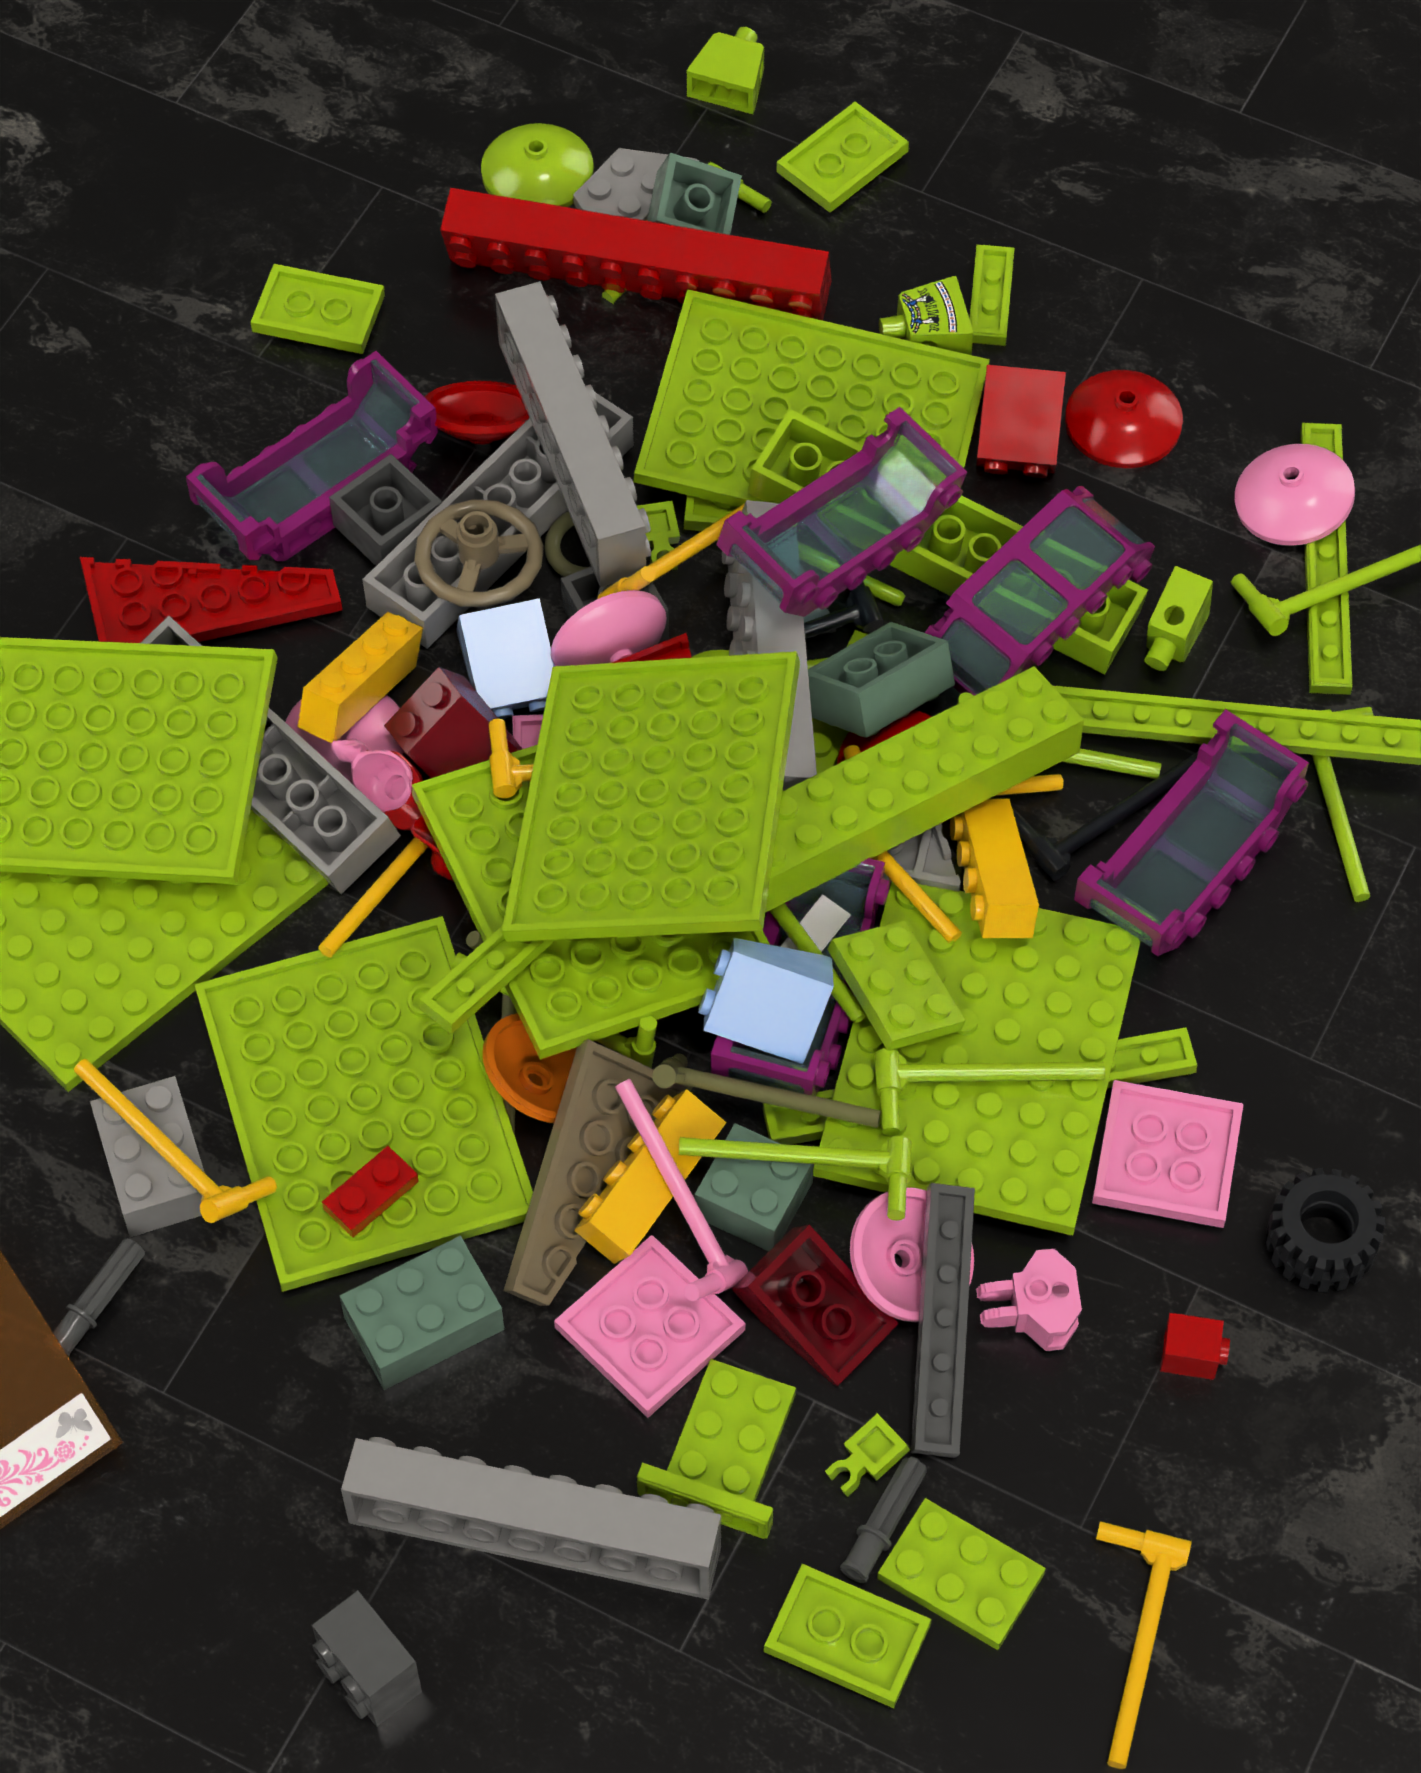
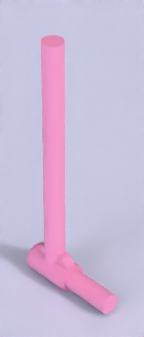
M631 1079L623 1081L615 1086V1089L709 1262L705 1277L685 1286V1297L689 1301H696L711 1293L719 1294L734 1287L748 1273L746 1265L740 1260H734L728 1255L725 1256Z

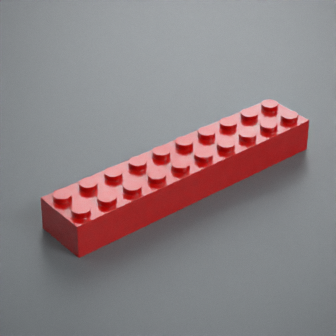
M450 188L440 229L450 260L459 266L474 268L476 265L486 266L501 274H512L515 271L527 273L530 277L537 280L547 281L550 278L565 280L568 284L577 287H585L587 284H591L619 293H624L626 288V291L638 292L643 297L653 300L667 297L677 299L678 302L683 304L687 289L823 321L831 286L828 251Z

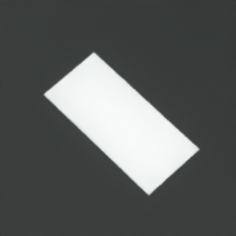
M822 894L801 920L800 924L822 952L851 914ZM789 937L780 946L798 950Z

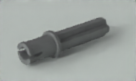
M129 1238L123 1239L74 1305H67L66 1310L68 1313L49 1338H46L44 1344L60 1357L68 1359L71 1351L89 1328L94 1329L97 1326L96 1318L145 1255V1251L137 1242Z
M911 1456L910 1458L902 1459L866 1525L858 1527V1538L846 1560L840 1566L841 1571L850 1579L859 1583H866L882 1551H887L891 1547L889 1539L927 1473V1467L917 1458Z

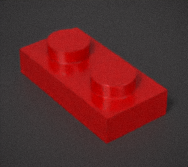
M387 1146L322 1201L323 1210L354 1238L419 1182L418 1174Z

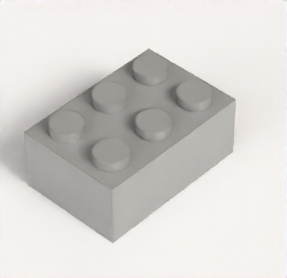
M175 1076L121 1092L204 1172ZM102 1098L90 1101L129 1236H137L202 1216L200 1213L202 1195Z

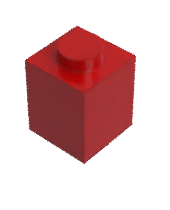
M1169 1313L1164 1335L1160 1372L1214 1380L1218 1365H1227L1230 1338L1222 1337L1224 1321Z

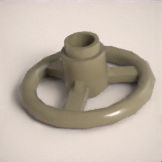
M471 499L450 505L428 520L417 537L414 562L422 582L438 598L460 607L488 608L511 601L531 586L542 567L544 545L536 525L519 509L496 500ZM490 516L511 523L521 534L498 536L497 525ZM439 533L458 544L459 559L464 567L457 588L447 584L435 572L430 559L432 544ZM527 551L526 563L517 577L503 587L485 592L475 591L481 570L494 565L498 560L499 554Z

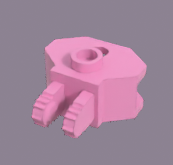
M1055 1249L1036 1250L1024 1270L1019 1273H1013L1012 1280L984 1283L976 1288L977 1298L980 1301L996 1302L1011 1300L1012 1306L984 1310L980 1314V1321L984 1327L1015 1326L1016 1333L1025 1332L1045 1351L1063 1350L1078 1328V1317L1081 1314L1082 1307L1076 1268Z

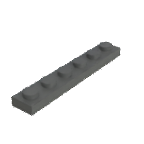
M931 1183L927 1187L911 1453L952 1458L960 1455L975 1188Z

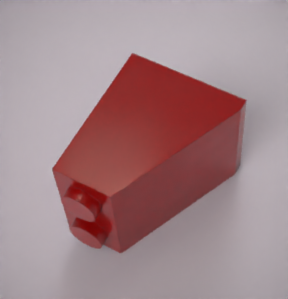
M987 365L976 466H982L985 472L992 474H1006L1008 469L1023 470V475L1033 478H1045L1047 473L1055 474L1066 372Z

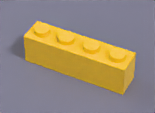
M390 612L384 614L303 687L298 728L330 743L337 741L416 667L423 627L407 621L402 616L394 615Z
M987 799L952 817L950 820L951 840H957L958 843L957 864L959 867H964L965 893H971V918L973 921H978L982 938H1033L1039 903L1010 799Z
M687 1089L673 1098L669 1094L666 1095L651 1114L656 1118L654 1124L684 1180L701 1159V1156L679 1155L680 1137L715 1139L727 1123ZM637 1132L627 1146L632 1152L624 1163L618 1160L604 1176L603 1181L608 1185L599 1196L594 1193L581 1207L578 1214L583 1219L574 1229L577 1234L613 1264L632 1254L673 1197L639 1132Z

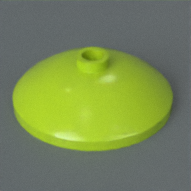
M542 123L526 124L502 133L488 146L481 163L483 184L489 194L562 207H569L574 204L573 194L594 173L591 152L579 136L565 128Z

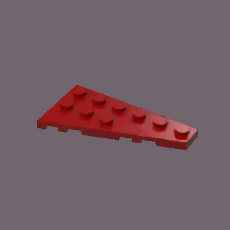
M80 557L99 642L141 643L168 616L177 622L197 642L342 611L341 599L333 569L284 567L280 571L258 570L257 565H242V569L221 568V564L157 561L154 565L132 564L131 559H116L115 563L95 562L93 557Z

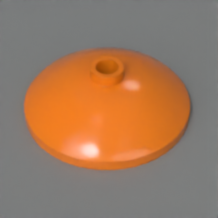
M518 1013L499 1020L488 1033L483 1044V1063L491 1083L507 1103L533 1119L554 1124L577 1047L540 1060Z

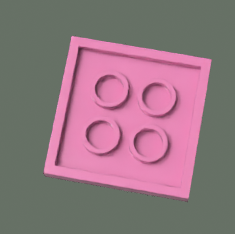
M1114 1080L1092 1204L1224 1228L1243 1104Z
M653 1235L647 1238L629 1257L622 1260L554 1320L555 1329L647 1418L708 1365L710 1359H714L745 1331L746 1323L713 1293L696 1301H689L684 1295V1288L687 1284L698 1280V1278Z

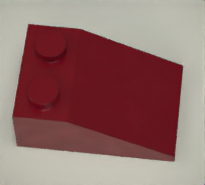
M438 667L384 726L404 752L428 776L434 778L489 760L492 750L488 724L491 720L498 719V717L465 676ZM506 729L509 752L522 750V747Z
M810 1224L792 1228L732 1288L736 1295L765 1326L834 1386H838L899 1324L892 1316L881 1311L867 1298L860 1288L854 1273Z

